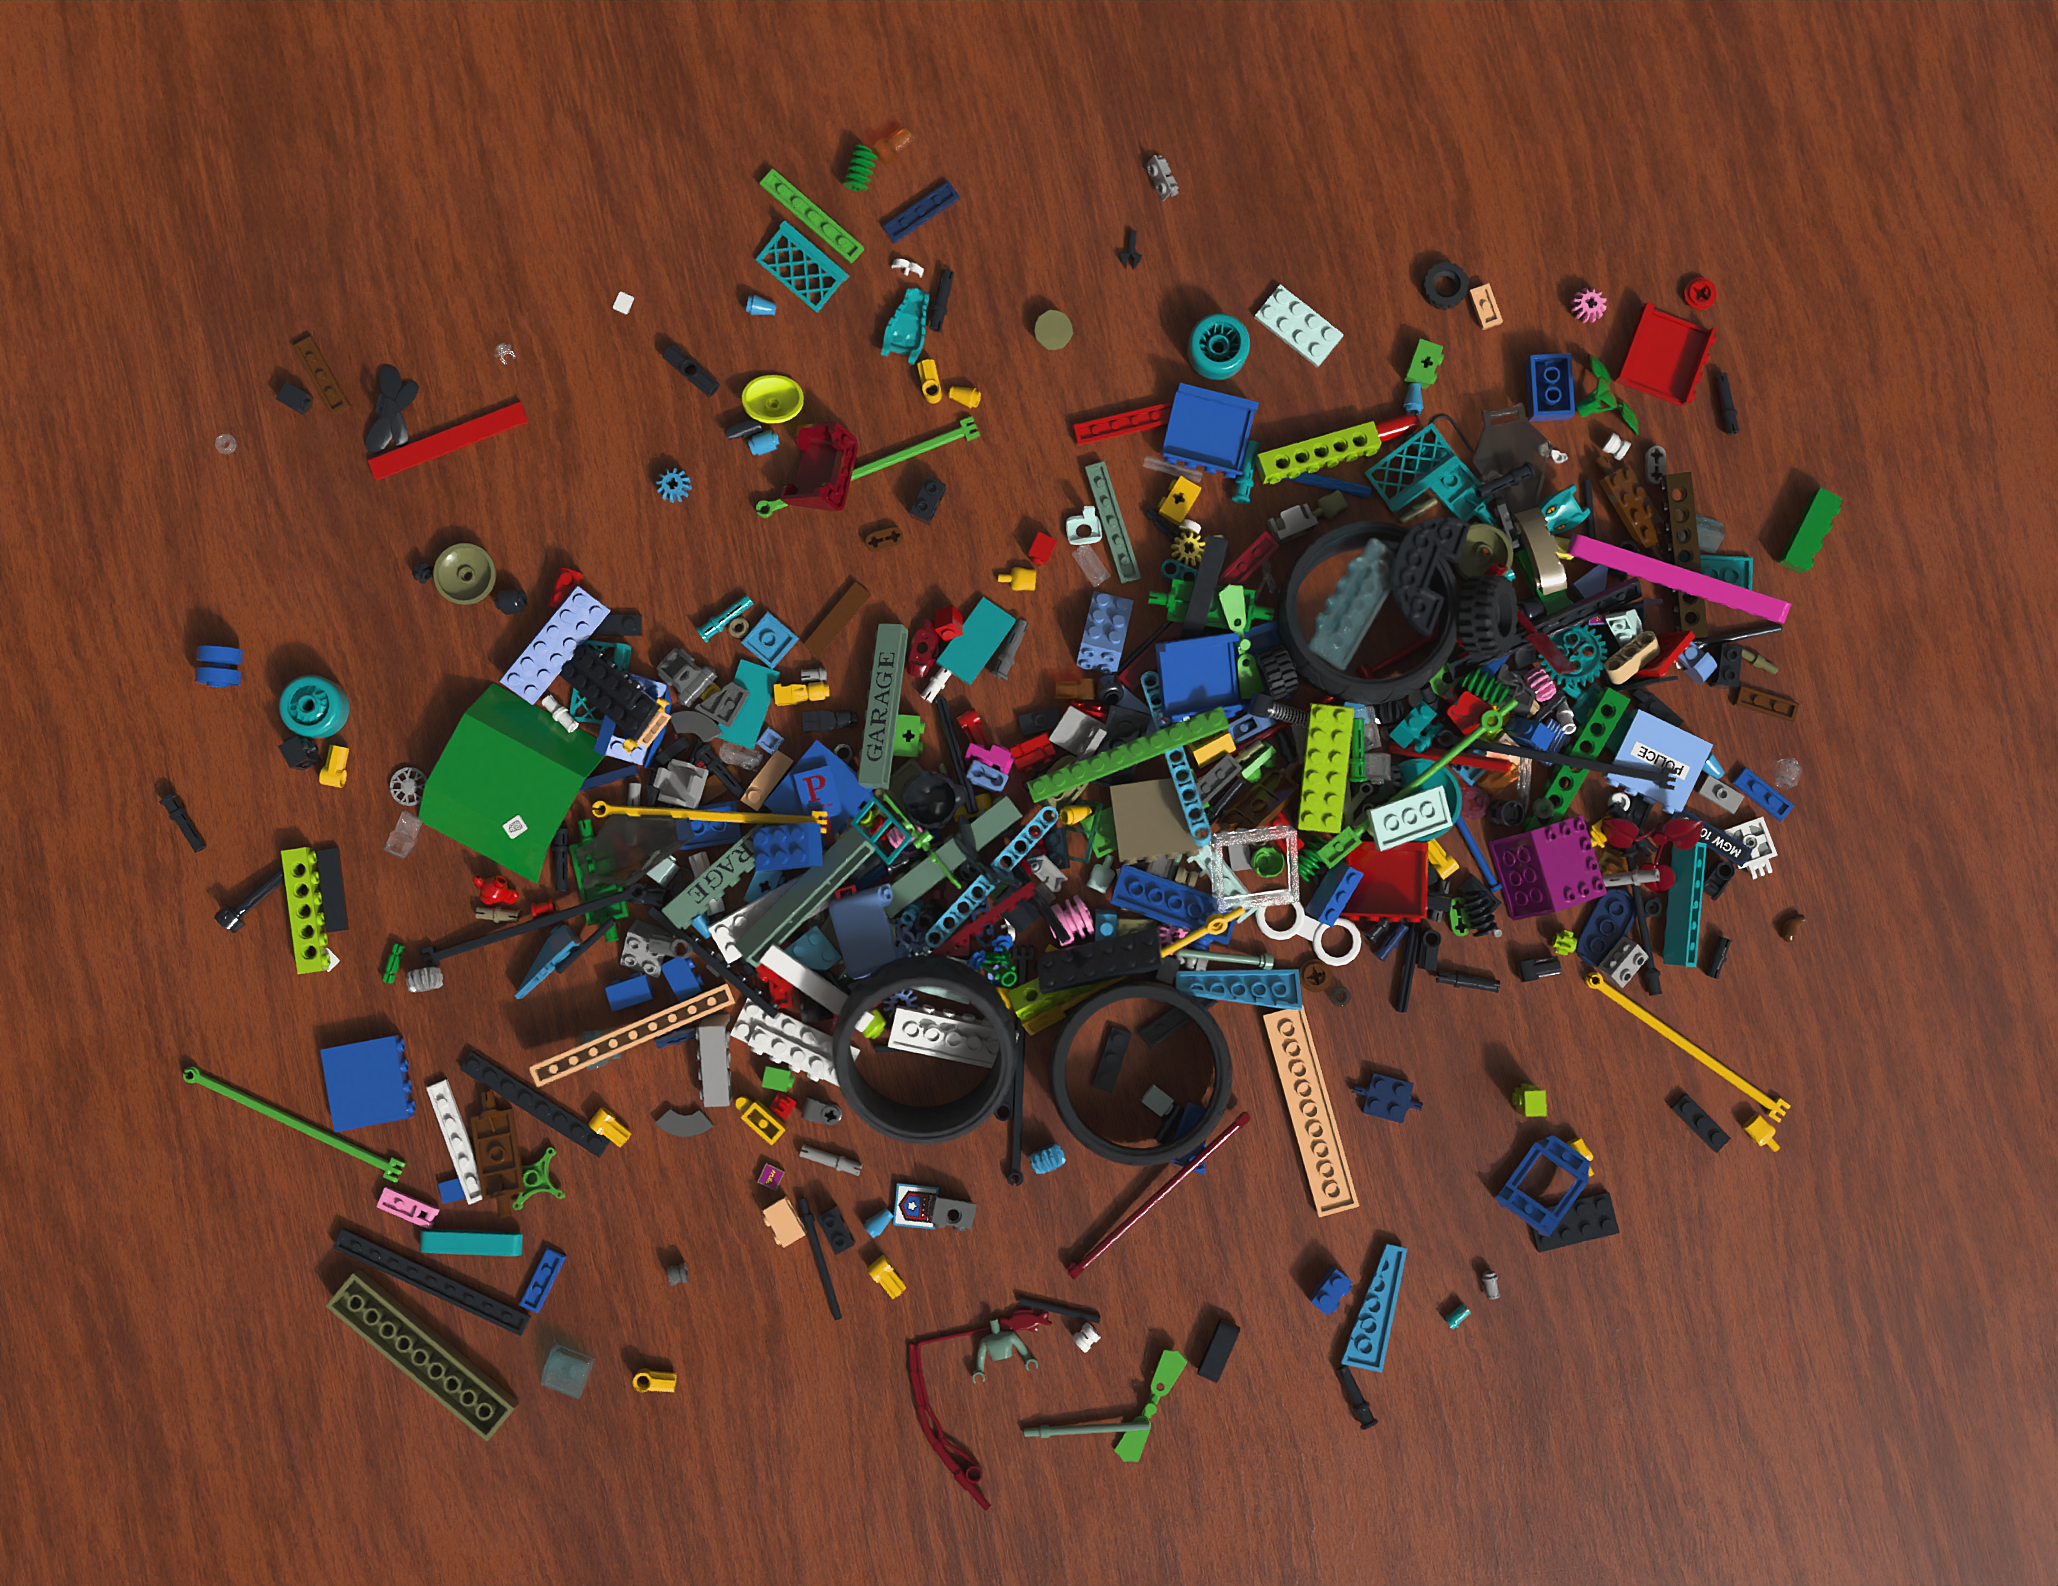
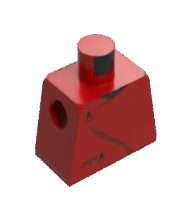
M1449 687L1442 694V697L1449 703L1444 711L1464 736H1467L1480 724V717L1484 712L1494 709L1491 705L1465 689L1457 694Z

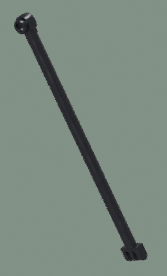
M1443 730L1437 736L1442 737V735H1446L1448 741L1444 743L1440 738L1436 740L1440 746L1447 747L1456 745L1465 737L1453 735L1449 730ZM1475 739L1466 747L1659 782V788L1667 790L1675 789V786L1667 785V781L1676 782V778L1669 777L1668 774H1677L1678 772L1677 769L1663 767L1661 772L1480 739Z
M634 883L629 889L443 949L436 950L435 946L422 949L420 954L429 953V956L422 958L423 962L431 960L432 963L424 967L441 966L439 960L632 898L636 900L643 899L647 895V890L642 891L641 895H638L636 890L638 887L645 889L646 886L642 883Z
M1013 945V959H1018L1017 987L1026 984L1028 981V960H1033L1034 945L1029 946V953H1025L1026 945H1022L1021 953H1017L1018 946ZM1017 1014L1015 1030L1019 1031V1037L1017 1040V1059L1014 1072L1011 1165L1007 1175V1181L1011 1186H1014V1181L1011 1179L1013 1175L1019 1176L1016 1186L1023 1182L1021 1148L1026 1030L1022 1026Z

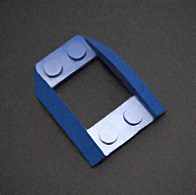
M627 671L631 676L630 680H635L643 685L644 688L642 690L650 697H661L670 702L664 708L665 713L669 714L672 702L667 684ZM604 715L598 733L599 736L593 750L603 756L608 755L643 765L644 768L653 767L667 723L648 748L637 743L639 747H634L630 754L622 748L625 737L613 734L616 723Z
M1556 1136L1547 1137L1534 1143L1495 1199L1502 1208H1507L1539 1231L1538 1234L1549 1237L1589 1181L1590 1160ZM1541 1154L1576 1178L1553 1213L1517 1189Z

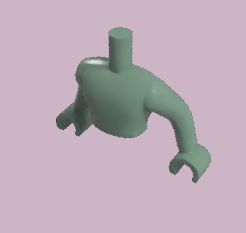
M998 1319L990 1320L992 1334L980 1340L973 1382L976 1384L975 1376L977 1374L982 1375L983 1381H985L983 1369L986 1350L992 1361L1001 1360L1013 1356L1012 1344L1015 1345L1026 1361V1369L1029 1371L1028 1363L1031 1361L1035 1362L1037 1369V1360L1030 1356L1021 1339L1012 1331H1000Z

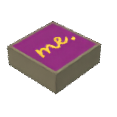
M766 1163L757 1182L776 1191L785 1170Z

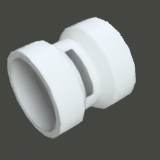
M1612 433L1602 450L1606 453H1613L1614 458L1620 461L1628 451L1631 443L1627 440L1621 441L1617 434Z
M1087 1322L1082 1326V1330L1079 1333H1075L1072 1336L1074 1342L1084 1352L1091 1348L1093 1342H1097L1101 1338L1098 1332Z

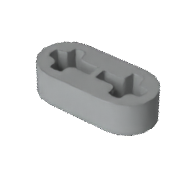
M1653 446L1645 453V480L1649 485L1657 486L1660 480H1662V476L1666 475V452L1661 446ZM1655 451L1657 455H1660V457L1656 459V464L1655 458L1651 457V454ZM1655 468L1656 475H1660V477L1656 479V481L1654 477H1651V474L1655 472Z

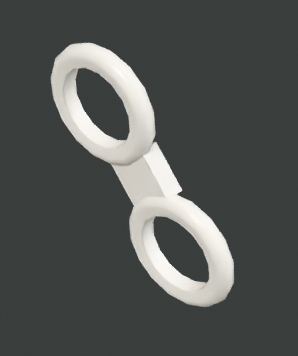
M1284 891L1271 892L1263 897L1259 903L1261 907L1256 910L1257 925L1269 938L1284 940L1297 934L1312 941L1313 949L1318 958L1334 966L1349 963L1354 960L1360 951V932L1355 924L1346 918L1338 917L1334 925H1340L1349 930L1352 935V947L1346 955L1335 958L1325 953L1321 946L1322 934L1330 926L1305 916L1303 905L1293 894ZM1277 899L1287 900L1296 911L1295 923L1290 929L1282 932L1274 931L1268 927L1264 917L1268 904Z

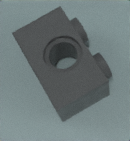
M932 1194L927 1219L933 1223V1226L945 1228V1225L953 1226V1229L957 1231H965V1228L972 1229L977 1204L970 1200ZM955 1209V1216L950 1219L947 1218L948 1211Z

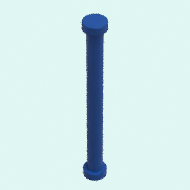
M1459 814L1455 823L1490 885V892L1493 893L1501 889L1502 886L1497 883L1461 814Z

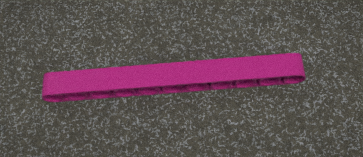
M1572 533L1566 550L1568 555L1780 624L1785 623L1791 606L1788 602Z

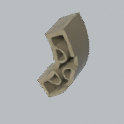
M1536 507L1514 514L1515 523H1513V529L1515 534L1520 536L1527 550L1534 573L1532 581L1535 589H1539L1543 595L1566 589L1567 583L1563 564H1560L1559 557L1555 553L1559 549L1554 535L1550 536L1547 528L1548 522L1541 510Z

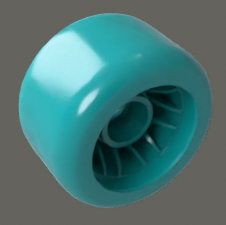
M1225 313L1207 315L1196 323L1190 333L1187 344L1188 360L1193 369L1207 379L1224 380L1230 378L1243 367L1250 350V337L1244 324L1236 317ZM1219 346L1223 352L1217 353L1212 348Z
M303 675L295 678L284 688L279 700V712L285 725L293 732L310 738H326L337 733L345 725L350 711L349 699L344 689L335 681L318 675ZM313 701L314 707L309 711V705Z

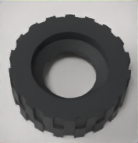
M1448 261L1445 263L1439 262V264L1432 266L1423 278L1421 285L1422 295H1424L1425 301L1431 307H1435V309H1452L1463 300L1468 292V276L1464 269L1460 268L1456 263L1453 264ZM1442 276L1450 277L1455 283L1453 293L1446 296L1439 294L1435 288L1438 278Z

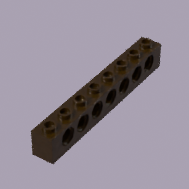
M1684 472L1664 475L1659 482L1661 493L1664 492V501H1662V512L1666 513L1664 532L1665 534L1668 533L1669 542H1666V552L1670 554L1671 562H1668V564L1702 574L1692 473ZM1674 489H1678L1681 492L1679 500H1675L1672 497ZM1676 510L1683 512V519L1681 521H1677L1674 518ZM1679 530L1685 533V539L1682 542L1676 538ZM1680 551L1687 553L1688 557L1685 562H1681L1678 558ZM1670 588L1671 595H1674L1675 603L1672 604L1673 615L1677 617V623L1674 624L1675 632L1692 630L1695 638L1707 637L1705 600L1692 595L1691 601L1685 603L1682 598L1684 592ZM1688 612L1694 615V620L1690 624L1685 621V615Z

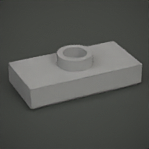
M1710 775L1706 776L1697 791L1699 795L1731 814L1736 812L1745 797Z

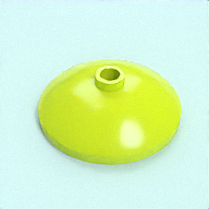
M780 375L758 377L752 380L742 393V404L747 414L765 423H781L792 419L800 412L804 403V395L800 386L792 379Z

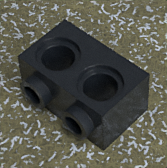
M927 476L910 511L911 517L930 526L947 490L946 484Z
M1720 644L1714 647L1713 659L1717 663V668L1711 674L1710 687L1729 690L1739 687L1743 646Z
M838 1205L818 1214L816 1218L835 1255L855 1245L856 1240Z

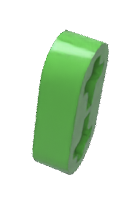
M1460 897L1452 898L1448 918L1451 932L1456 936H1465L1470 931L1469 914L1465 913L1468 910V906H1463V903L1466 901ZM1455 901L1458 904H1462V908H1459V916L1457 915V910L1452 909V905L1456 903ZM1458 918H1460L1461 924H1465L1462 933L1455 929V926L1459 924Z

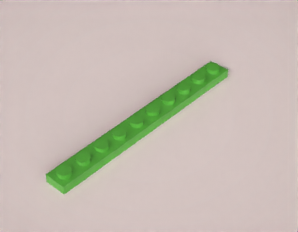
M1221 706L1027 782L1033 801L1037 803L1227 729L1230 726Z

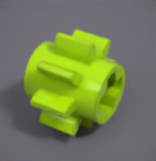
M1561 930V933L1556 932L1554 934L1551 945L1556 948L1555 953L1567 956L1568 952H1574L1577 945V938L1572 937L1574 932Z

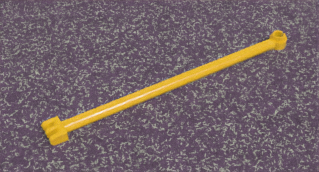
M598 801L593 805L594 808L605 806L606 810L604 813L600 810H592L593 814L597 817L620 815L773 825L827 824V820H819V816L825 817L827 812L812 811V816L609 805L605 801ZM820 828L821 833H826V828Z
M1590 972L1587 974L1592 978L1597 977L1598 982L1593 984L1591 978L1585 977L1586 986L1598 989L1766 1107L1768 1109L1766 1115L1778 1123L1781 1121L1775 1114L1777 1112L1784 1116L1786 1112L1780 1109V1106L1789 1109L1790 1105L1778 1097L1774 1101L1604 982L1599 973Z

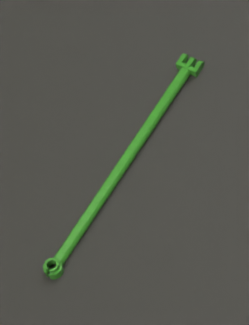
M973 416L961 420V427L854 468L851 481L965 436L967 441L979 437V431L971 434V431L977 429L976 424L967 425L974 421ZM780 498L770 502L762 500L756 505V511H759L757 514L760 517L768 518L772 515L773 511L788 505L781 501ZM763 507L769 509L767 513L761 512Z
M197 1066L188 1067L185 1069V1073H183V1078L187 1083L197 1082L385 1171L383 1177L393 1182H397L399 1178L392 1173L401 1175L403 1171L395 1166L405 1167L406 1162L396 1157H392L390 1161L217 1081L203 1074L202 1070ZM190 1071L193 1073L192 1079H190L188 1076V1072Z

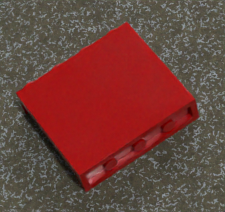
M1647 302L1640 310L1614 382L1683 408L1688 403H1691L1695 397L1696 391L1693 390L1702 378L1703 373L1700 371L1709 359L1710 354L1707 352L1716 340L1714 333L1717 327L1713 326L1710 330L1655 310V304Z
M1362 841L1361 844L1345 856V862L1364 875L1344 906V913H1340V916H1347V920H1359V916H1366L1367 921H1379V917H1387V921L1400 922V918H1407V922H1420V918H1427L1428 843L1405 842L1383 851H1377L1375 842Z

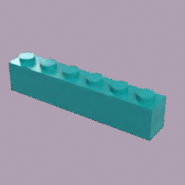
M1697 842L1694 847L1687 850L1678 849L1673 844L1671 849V868L1674 870L1676 878L1673 886L1667 892L1669 899L1668 908L1666 909L1667 922L1664 930L1663 964L1696 967L1706 843Z

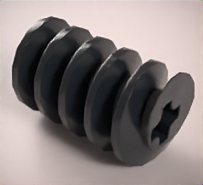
M1482 890L1470 891L1461 895L1462 899H1468L1463 903V906H1470L1465 913L1473 915L1468 918V921L1475 922V924L1470 926V929H1477L1472 934L1474 937L1486 935L1497 928V923L1493 922L1495 916L1491 914L1493 910L1489 906L1490 900L1486 899L1488 893Z

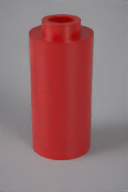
M1413 412L1374 423L1381 442L1411 434L1420 427L1419 418Z

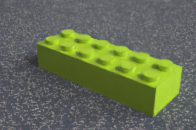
M1310 703L1296 825L1298 829L1340 833L1354 715L1353 707Z

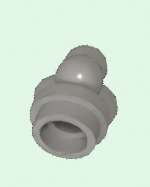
M1175 955V958L1181 961L1180 964L1185 963L1187 971H1206L1208 960L1178 957Z

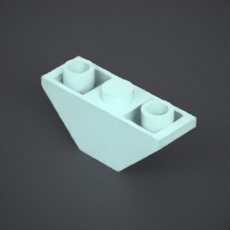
M1635 609L1606 615L1605 619L1621 649L1643 632L1641 620Z

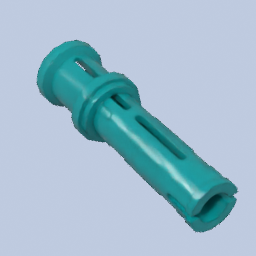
M1249 440L1247 442L1241 467L1242 475L1235 481L1237 486L1235 495L1232 496V501L1241 504L1250 503V488L1254 484L1252 474L1259 448V443Z
M745 594L716 617L711 616L708 622L695 629L707 643L710 637L717 632L721 633L723 626L753 605V602ZM739 605H741V607H740L738 610H736L734 613H732V614L729 615L728 617L726 616V615L729 614L731 611H733L735 608H737ZM711 626H713V628H712L711 630H709L707 633H705V631H706L707 629H709Z

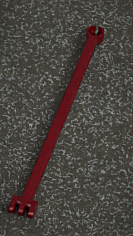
M1244 1111L1235 1118L1233 1123L1078 1263L1076 1260L1071 1262L1066 1268L1068 1270L1067 1274L1072 1279L1078 1277L1096 1258L1236 1131L1243 1128L1250 1121L1249 1113Z

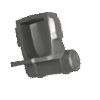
M675 647L656 669L659 677L667 685H673L679 692L677 694L678 701L682 705L690 707L693 702L697 701V698L705 689L713 684V681L718 676L712 667L705 665L701 668L697 666L692 655L684 649Z

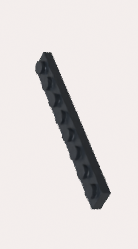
M652 907L650 909L649 915L678 939L690 942L694 953L772 1019H778L782 1012L778 1010L780 1006L772 999L766 1000L763 997L764 992L756 986L752 988L747 983L748 979L743 974L733 972L731 970L733 966L724 959L720 961L716 957L717 953L709 946L705 948L701 945L700 942L702 940L694 933L688 934L683 927L678 930L662 912L663 907Z
M474 1051L470 1052L460 1068L461 1071L599 1158L611 1142L605 1135L595 1132L586 1122Z

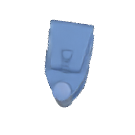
M973 760L966 774V777L972 781L973 785H978L991 793L1002 792L1009 777L1007 774L976 760Z

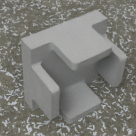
M1307 503L1303 504L1301 508L1297 505L1281 512V518L1276 519V523L1274 518H1270L1267 521L1273 539L1279 545L1313 531L1318 524Z
M672 759L667 769L662 767L658 769L653 785L660 790L658 800L697 810L709 771L688 762Z

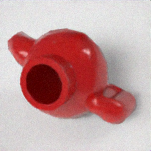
M475 874L473 877V883L481 892L479 894L480 899L488 905L501 901L514 904L519 898V892L514 889H508L507 880L501 875L487 876L483 879Z

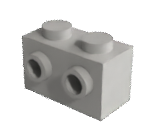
M1623 936L1597 968L1609 981L1623 988L1649 956L1637 943Z

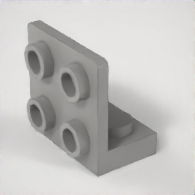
M1069 705L1051 733L1049 740L1077 755V760L1080 762L1093 755L1107 731L1104 723Z
M636 919L627 933L620 964L658 978L661 974L662 969L660 966L663 965L665 955L649 952L650 938L652 934L674 938V935L668 930Z

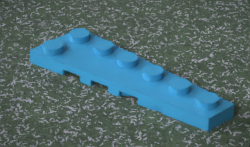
M1299 969L1177 971L1175 976V988L1190 996L1297 1011L1302 1010Z
M1385 1243L1342 1355V1364L1377 1372L1383 1371L1407 1253L1406 1247Z

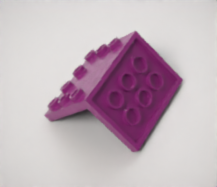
M1583 815L1529 832L1488 842L1512 921L1555 913L1607 894Z

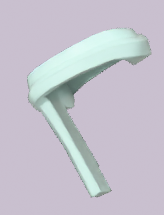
M1084 506V510H1082L1083 515L1067 519L1066 531L1070 544H1090L1101 540V523L1099 518L1095 516L1094 506ZM1079 525H1089L1092 529L1091 535L1087 538L1079 537L1076 534V529Z

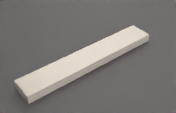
M772 943L760 959V962L839 1016L848 995ZM868 1011L859 1021L856 1029L863 1032L874 1018V1014Z
M448 1079L430 1085L426 1089L469 1205L482 1200L477 1160Z

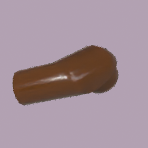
M1803 914L1788 919L1783 923L1781 933L1784 941L1792 942L1795 940L1797 927L1806 923Z

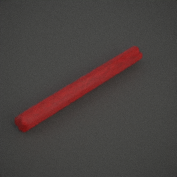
M1391 742L1389 745V753L1434 761H1437L1449 751L1429 747L1427 750L1418 753L1415 751L1416 745L1409 744L1405 749L1397 742ZM1462 752L1458 753L1448 762L1502 772H1509L1511 768V761L1507 759Z

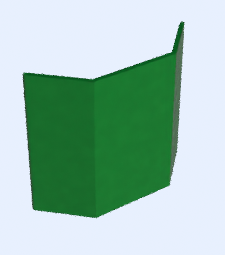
M493 683L464 713L425 784L418 820L537 884L547 849L585 779L605 756L593 750L597 738L578 728L569 733L559 721H555L552 718L553 715L534 704H530L521 697ZM519 815L527 829L511 839L503 825Z

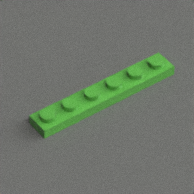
M774 169L759 183L765 191L850 264L864 251V247Z

